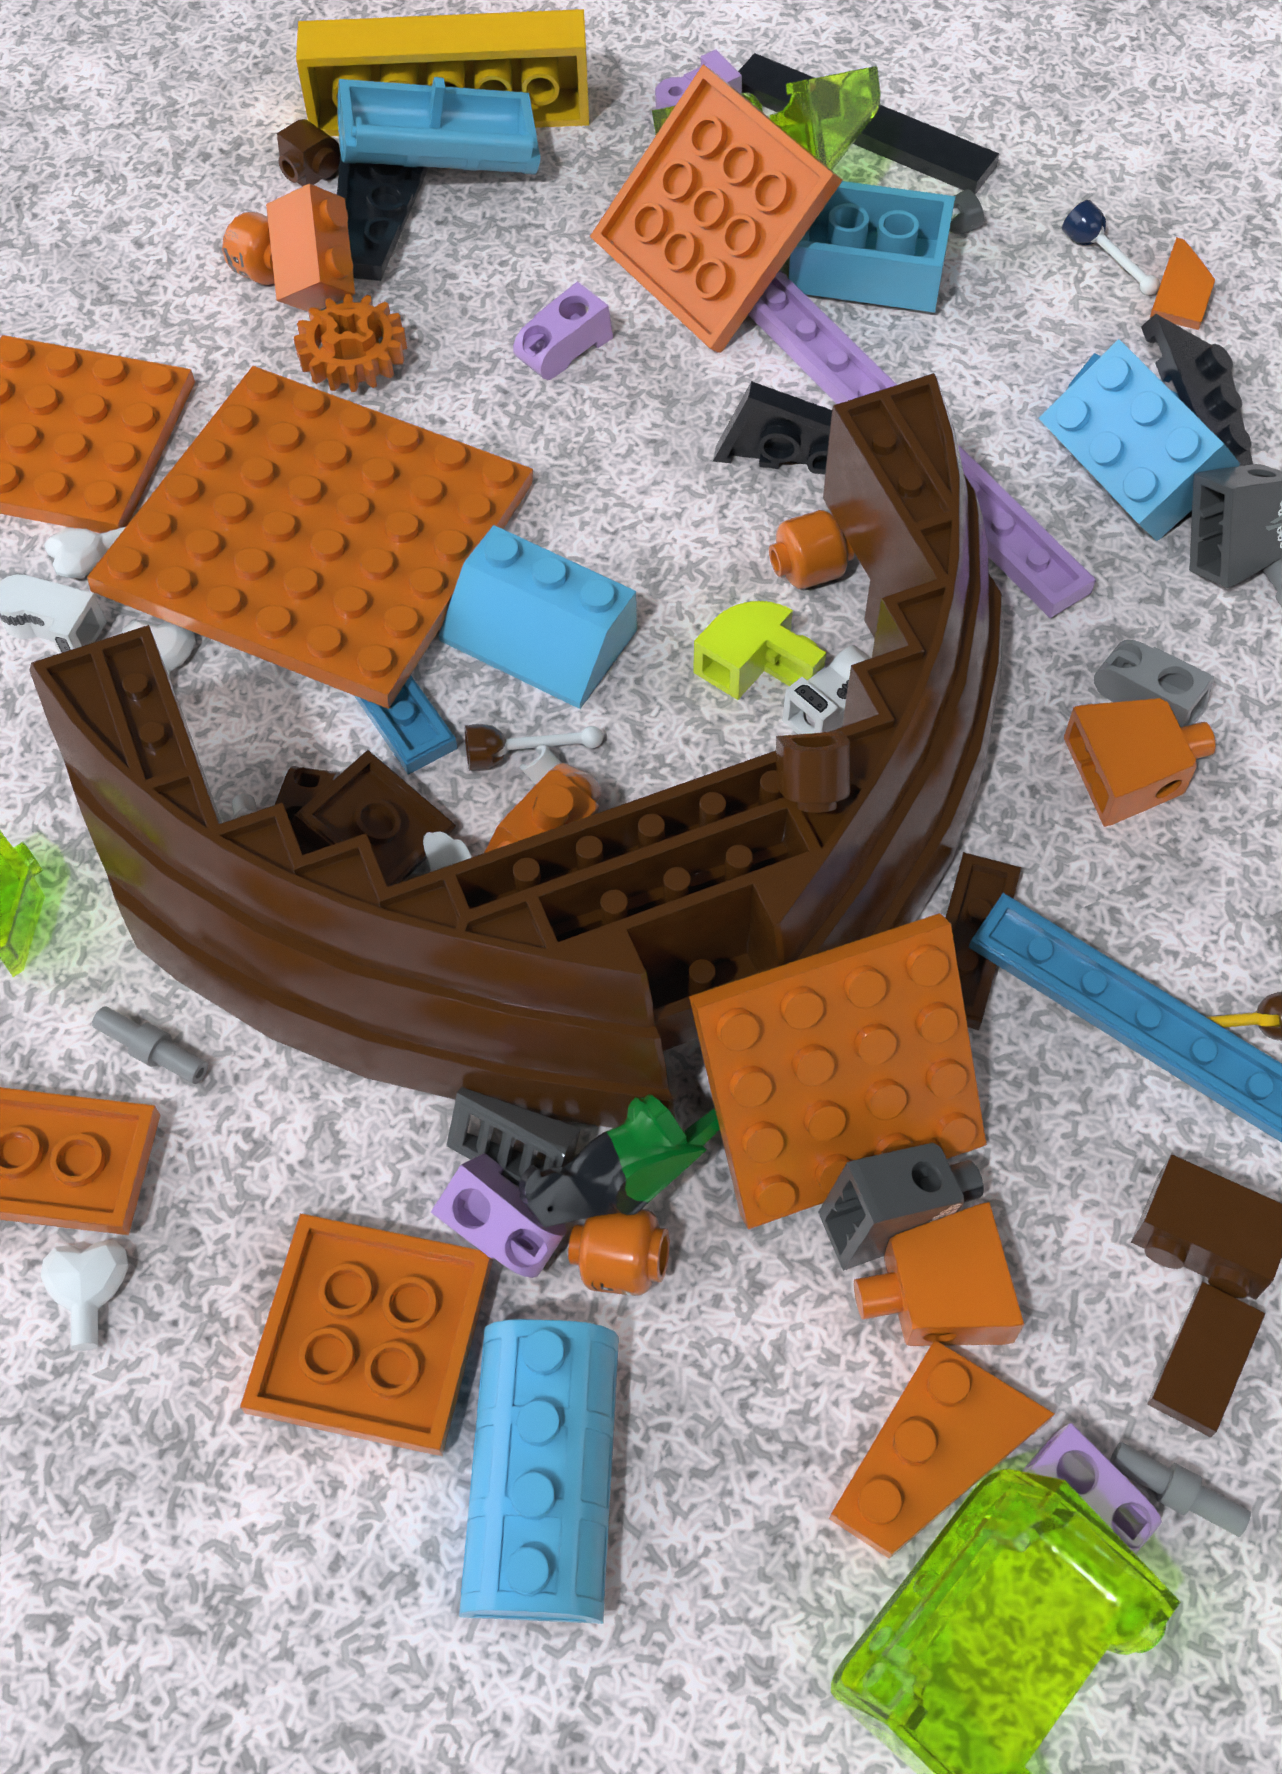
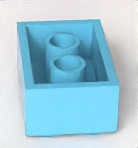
M842 181L791 253L788 278L806 295L935 313L955 196Z
M1120 339L1039 417V420L1156 541L1160 540L1192 510L1195 473L1238 467L1240 465V462L1225 444Z

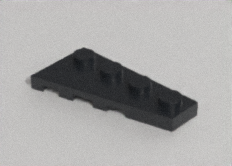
M340 151L337 195L345 198L351 258L353 261V277L355 279L381 281L429 167L343 163Z
M1155 314L1141 326L1147 342L1158 343L1162 357L1155 364L1162 381L1169 383L1172 380L1179 399L1225 444L1240 462L1239 466L1252 465L1253 461L1250 452L1252 442L1244 427L1240 409L1242 407V400L1235 388L1231 371L1233 361L1230 355L1222 346L1218 344L1211 345Z

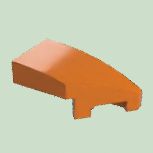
M1176 237L1150 318L1158 314L1174 324L1199 330L1215 278L1194 250L1182 238Z

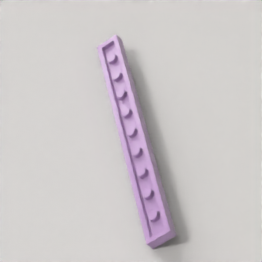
M779 270L748 314L836 404L897 385L781 270ZM958 445L964 474L975 490L982 512L988 542V557L1049 618L1091 594L1096 579Z

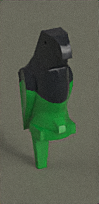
M648 1094L644 1098L635 1097L628 1106L625 1122L592 1139L565 1167L549 1168L540 1171L531 1164L522 1174L519 1182L520 1199L532 1216L544 1228L601 1215L616 1213L635 1215L708 1150L703 1146L720 1130L715 1108L683 1131L669 1109L653 1095Z

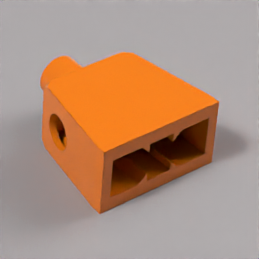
M1161 698L1073 707L1063 737L1104 827L1118 823L1184 794L1197 768L1196 759L1213 755L1216 747L1214 733L1207 722L1180 727L1169 703Z
M990 1202L975 1205L896 1234L889 1239L884 1254L887 1273L854 1279L855 1299L861 1319L898 1313L903 1337L908 1346H931L934 1339L945 1346L1006 1345L1015 1342L1024 1326Z

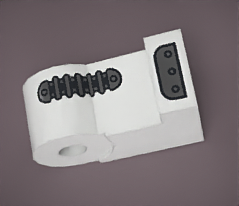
M16 574L0 581V620L8 634L15 638L29 639L39 637L54 642L59 653H63L94 643L107 623L95 594L92 592L28 575Z
M848 646L834 658L827 668H822L808 680L803 677L799 678L786 689L782 721L797 734L822 733L841 728L851 665L870 659V657L857 646ZM804 713L815 721V728L805 721Z

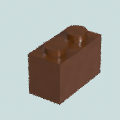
M1171 1154L1156 1178L1131 1243L1144 1248L1146 1256L1161 1266L1171 1269L1185 1267L1207 1277L1209 1285L1234 1298H1246L1248 1296L1256 1300L1273 1282L1282 1258V1203Z

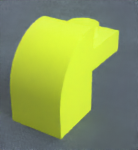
M750 601L724 610L694 640L693 673L739 700L764 671L788 686H791L801 677L806 680L810 679L825 667L826 652L821 650L810 638L791 632L792 609L774 602Z

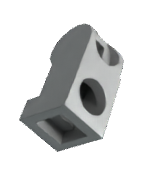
M1136 640L1120 642L1094 675V684L1098 692L1112 702L1156 698L1167 701L1180 727L1196 724L1205 712L1214 680L1213 675L1156 647L1152 648Z

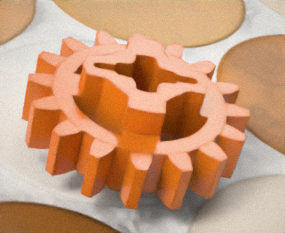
M345 294L343 303L336 304L331 298L325 299L326 309L321 311L311 307L308 309L310 321H298L299 335L294 336V343L303 372H311L312 381L315 384L327 378L330 390L336 391L341 383H348L351 392H357L359 382L364 381L372 388L377 387L376 376L381 374L384 377L392 378L394 376L392 364L403 365L404 363L403 350L407 349V343L399 313L390 314L389 303L385 301L374 307L370 295L364 296L360 302H353L351 294ZM382 336L383 339L379 344V338Z

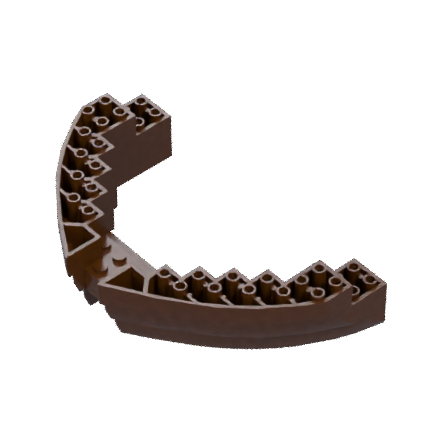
M935 373L833 405L823 499L870 579L864 621L875 639L872 658L851 665L843 724L841 728L829 731H842L850 740V795L843 800L837 801L836 809L821 813L804 812L797 809L796 802L784 798L777 788L775 750L387 887L366 833L302 855L283 802L222 823L178 698L151 628L147 625L31 662L29 669L47 721L64 759L82 816L107 873L114 899L136 947L178 982L268 1038L367 1079L456 1100V1094L459 1089L463 1087L555 1120L610 1128L618 1127L625 1122L628 1106L635 1097L644 1098L646 1095L651 1094L669 1109L676 1120L674 1100L668 1088L663 1051L698 1038L689 996L916 921L953 860L981 786L1002 671V593L989 574L988 542L982 512L975 490L964 474L955 429Z

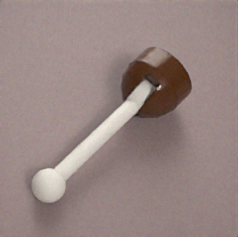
M465 725V747L469 771L485 770L496 766L504 759L507 750L537 748L540 745L550 747L583 744L585 747L593 749L600 746L603 741V733L596 726H588L580 733L506 739L502 732L493 725Z

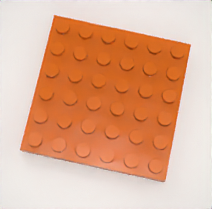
M252 366L89 573L87 579L90 591L389 709L441 628L463 563L493 525L502 529L505 528L533 483V469Z

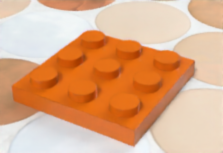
M300 1213L240 1408L245 1414L443 1457L493 1258L491 1259L481 1250Z

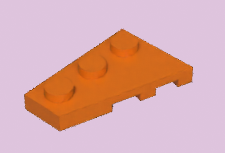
M934 1339L833 1509L829 1519L890 1559L953 1505L973 1485L1003 1462L1009 1454L1031 1435H1034L1047 1424L1055 1413Z

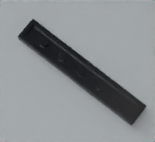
M754 53L738 71L742 75V95L747 100L959 189H969L976 194L997 167L999 153L759 54Z

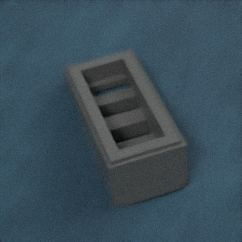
M461 1087L456 1094L446 1146L470 1160L486 1153L504 1169L501 1175L519 1187L522 1174L531 1164L540 1171L549 1168H562L571 1162L575 1155L581 1128ZM471 1114L482 1120L478 1136L467 1133ZM494 1127L503 1131L500 1144L491 1141ZM515 1138L525 1143L523 1152L513 1149ZM537 1151L545 1154L546 1160L536 1157Z

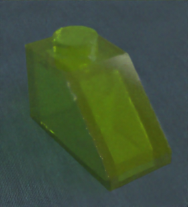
M0 830V960L12 977H15L24 971L45 899L44 893L34 878L43 870L23 841L13 847Z

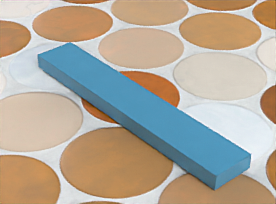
M1005 893L1001 895L972 938L968 948L1282 1142V1064Z

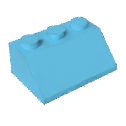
M493 525L463 563L439 633V640L581 709L637 631L636 591Z

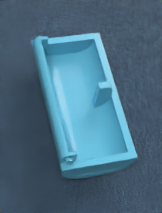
M434 77L432 86L339 79L338 132L343 163L403 165L404 167L420 166L468 171L516 172L535 175L538 171L541 158L529 93L445 87L444 78Z
M532 1319L504 1320L485 1326L459 1609L460 1618L604 1623L619 1336L614 1330L587 1322Z

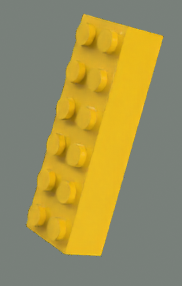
M584 9L298 21L296 62L307 119L330 136H339V79L432 86L434 77L444 78L445 87L526 92L530 95L535 128L589 126Z

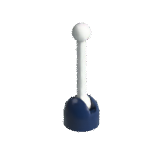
M1091 200L1079 203L1064 220L1062 231L1077 244L1091 245L1097 242L1140 283L1139 287L1144 295L1150 296L1155 294L1160 287L1159 279L1154 275H1146L1104 235L1106 219L1102 211Z

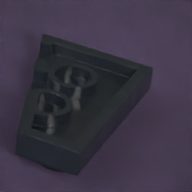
M751 381L716 445L713 462L731 464L732 456L760 459L759 467L779 469L780 462L806 464L811 473L825 475L832 410Z

